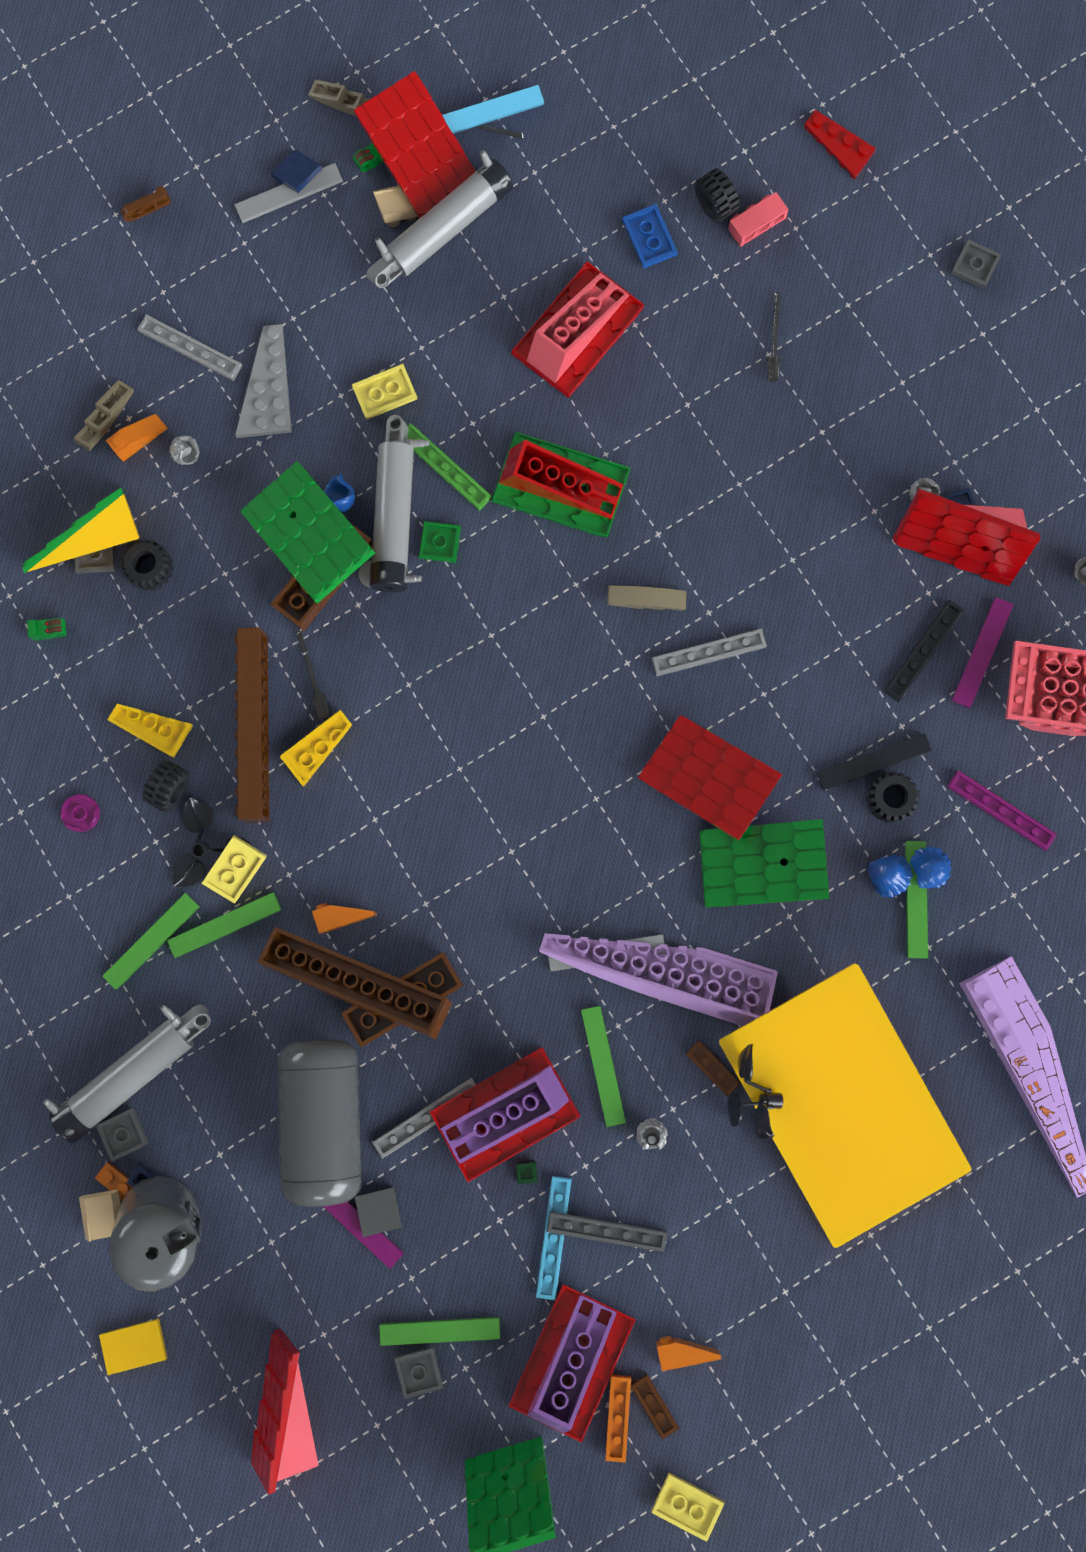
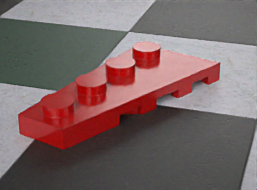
M814 110L804 125V128L819 144L822 143L827 149L826 151L839 161V165L843 169L846 168L854 180L875 152V147L817 110Z

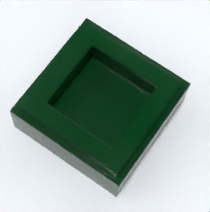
M536 1161L516 1163L518 1184L538 1182Z

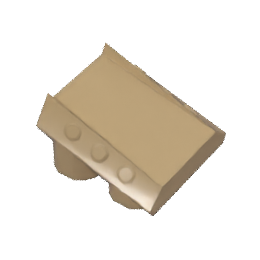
M399 186L373 191L383 221L389 227L398 226L400 220L412 221L418 217Z
M118 1190L80 1196L79 1201L85 1239L90 1242L96 1239L111 1237L122 1201Z

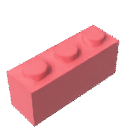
M777 192L772 195L768 194L758 204H752L745 212L734 215L730 219L728 230L741 247L786 219L788 208Z

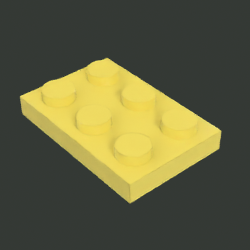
M403 364L352 384L366 420L417 400V395Z
M233 835L202 884L235 904L267 855Z
M669 1472L651 1512L707 1542L724 1506V1501Z

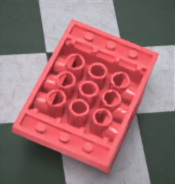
M1015 641L1005 719L1018 720L1019 725L1034 731L1069 736H1086V651Z

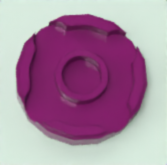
M76 794L65 800L61 807L60 815L67 828L75 832H85L97 824L100 817V809L95 799L88 795Z

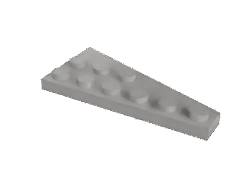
M282 324L263 326L235 434L236 438L292 432Z

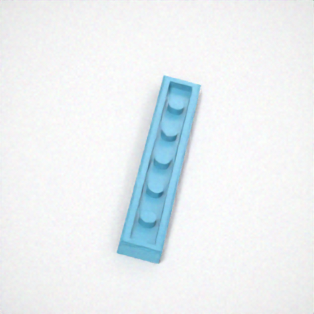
M539 85L442 116L454 134L544 105V100Z
M552 1175L536 1298L556 1300L564 1235L549 1233L546 1230L550 1211L567 1214L572 1180L569 1177Z

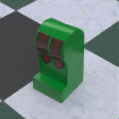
M373 143L364 149L358 150L353 155V161L361 172L373 169L384 162Z
M65 619L27 620L28 637L34 641L67 635Z

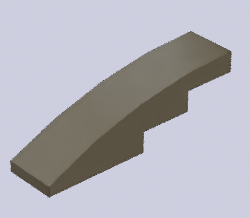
M316 79L308 94L310 98L353 116H355L354 109L370 100L366 99L362 93L348 91L344 85Z
M118 380L95 404L96 409L84 421L85 426L74 437V442L91 451L121 413L133 394L134 389Z
M610 585L608 586L607 605L635 609L650 608L684 611L686 610V591Z

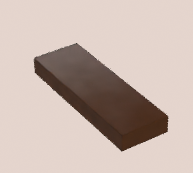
M699 1040L685 1053L727 1097L741 1084Z
M646 1373L633 1381L631 1388L662 1440L677 1431L679 1426L649 1375Z

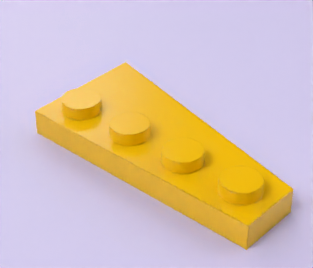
M121 704L115 706L107 719L173 758L193 727L190 723Z
M340 710L280 756L303 787L352 727V724Z

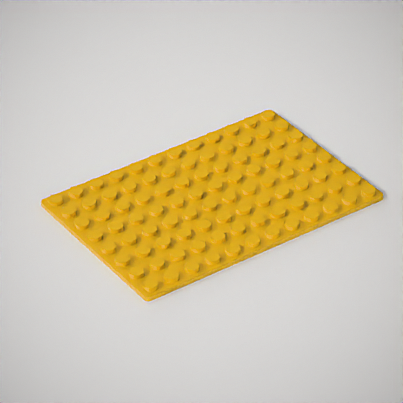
M854 963L719 1040L721 1048L752 1102H758L760 1094H763L764 1091L745 1083L744 1078L739 1076L738 1057L741 1051L749 1044H753V1075L751 1081L765 1088H771V1092L782 1094V1108L768 1109L771 1129L775 1135L772 1139L833 1247L837 1248L971 1171L970 1164L858 964Z

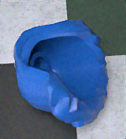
M342 474L333 476L323 491L341 512H346L354 504V489L343 480Z
M926 847L925 849L916 850L915 855L911 857L910 863L917 875V884L920 888H940L941 885L946 884V880L951 875L952 868L950 866L951 860L948 858L947 853H942V850L937 847Z
M903 856L882 857L868 865V874L875 887V892L879 893L882 897L893 898V896L905 892L911 884L910 879L913 877L911 865L907 863Z

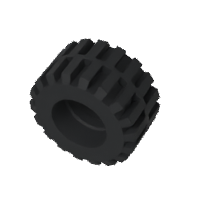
M715 168L695 181V192L699 204L713 221L719 223L739 209L737 191L730 178L722 170Z
M143 539V543L138 540L135 541V545L131 543L129 545L130 549H125L123 552L126 554L125 557H121L123 562L121 568L124 570V576L139 589L142 588L148 591L149 588L151 591H154L155 587L162 588L163 583L167 584L169 582L167 578L172 577L170 570L174 569L169 553L160 544L152 540L149 542L147 539ZM147 557H155L156 564L153 570L146 574L139 573L140 563Z
M170 760L161 762L147 779L142 799L164 813L169 812L178 804L186 792L190 780V772Z
M896 772L883 774L873 781L871 787L868 788L867 793L869 794L866 797V801H869L868 808L873 810L871 812L873 815H877L880 820L884 819L885 822H897L905 819L918 807L916 804L920 798L917 797L919 789H915L916 783H912L910 781L912 778L909 776L905 777L904 773L901 772L899 774H896ZM892 786L901 792L902 804L900 807L891 808L884 802L883 792L886 787Z

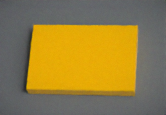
M159 1318L99 1335L107 1375L167 1359Z

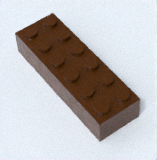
M352 524V526L358 531V533L372 548V539ZM293 576L270 605L304 632L345 580L317 604Z
M445 952L440 953L400 978L444 997L464 986ZM352 1006L341 1013L360 1047L369 1044L399 1026V1024L356 1006Z

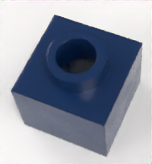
M140 1163L126 1183L134 1187L142 1181L138 1179L139 1174H144L145 1179L155 1177L156 1174Z

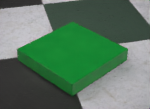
M424 521L419 559L456 563L461 525Z

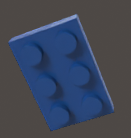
M657 204L622 217V222L643 269L677 256V249Z

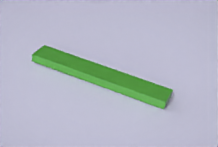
M411 423L408 425V439L429 441V446L414 447V453L480 511L492 499V496Z
M926 841L905 842V859L908 864L911 865V857L915 855L916 850L926 848ZM911 865L913 877L910 879L911 884L906 890L907 958H928L927 888L924 889L918 886L917 875Z
M273 892L167 941L174 958H178L273 915L282 909Z
M185 893L103 975L106 981L115 990H118L200 906Z
M596 1006L583 1009L581 1012L606 1127L626 1123L601 1007Z
M499 1317L380 1323L379 1325L380 1346L500 1339Z

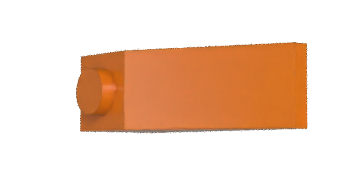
M153 414L120 429L108 438L106 442L124 462L164 432L167 427L156 414Z
M327 903L316 906L317 910L312 911L319 934L377 916L375 911L334 905L328 906Z
M665 1336L660 1338V1341H656L662 1371L721 1359L718 1349L679 1338Z

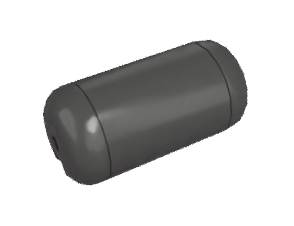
M345 1040L297 1041L286 1045L278 1056L277 1090L280 1187L286 1200L296 1206L322 1207L342 1204L355 1197L361 1187L358 1057L352 1044Z
M156 1176L140 1181L124 1197L112 1230L108 1251L112 1268L123 1283L136 1290L158 1291L171 1287L186 1275L195 1259L196 1246L201 1241L202 1229L199 1206L186 1184L173 1177Z

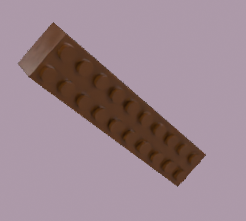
M260 627L237 628V634L234 636L235 645H237V653H235L234 659L238 671L235 672V682L238 683V690L235 691V701L238 702V709L235 710V720L238 721V728L235 729V739L238 740V747L235 748V757L238 759V767L235 768V776L238 778V786L235 787L238 805L235 807V813L238 820L245 823L270 822L268 635Z
M274 927L257 961L269 970L436 1040L452 1005V1002L444 996L277 927Z

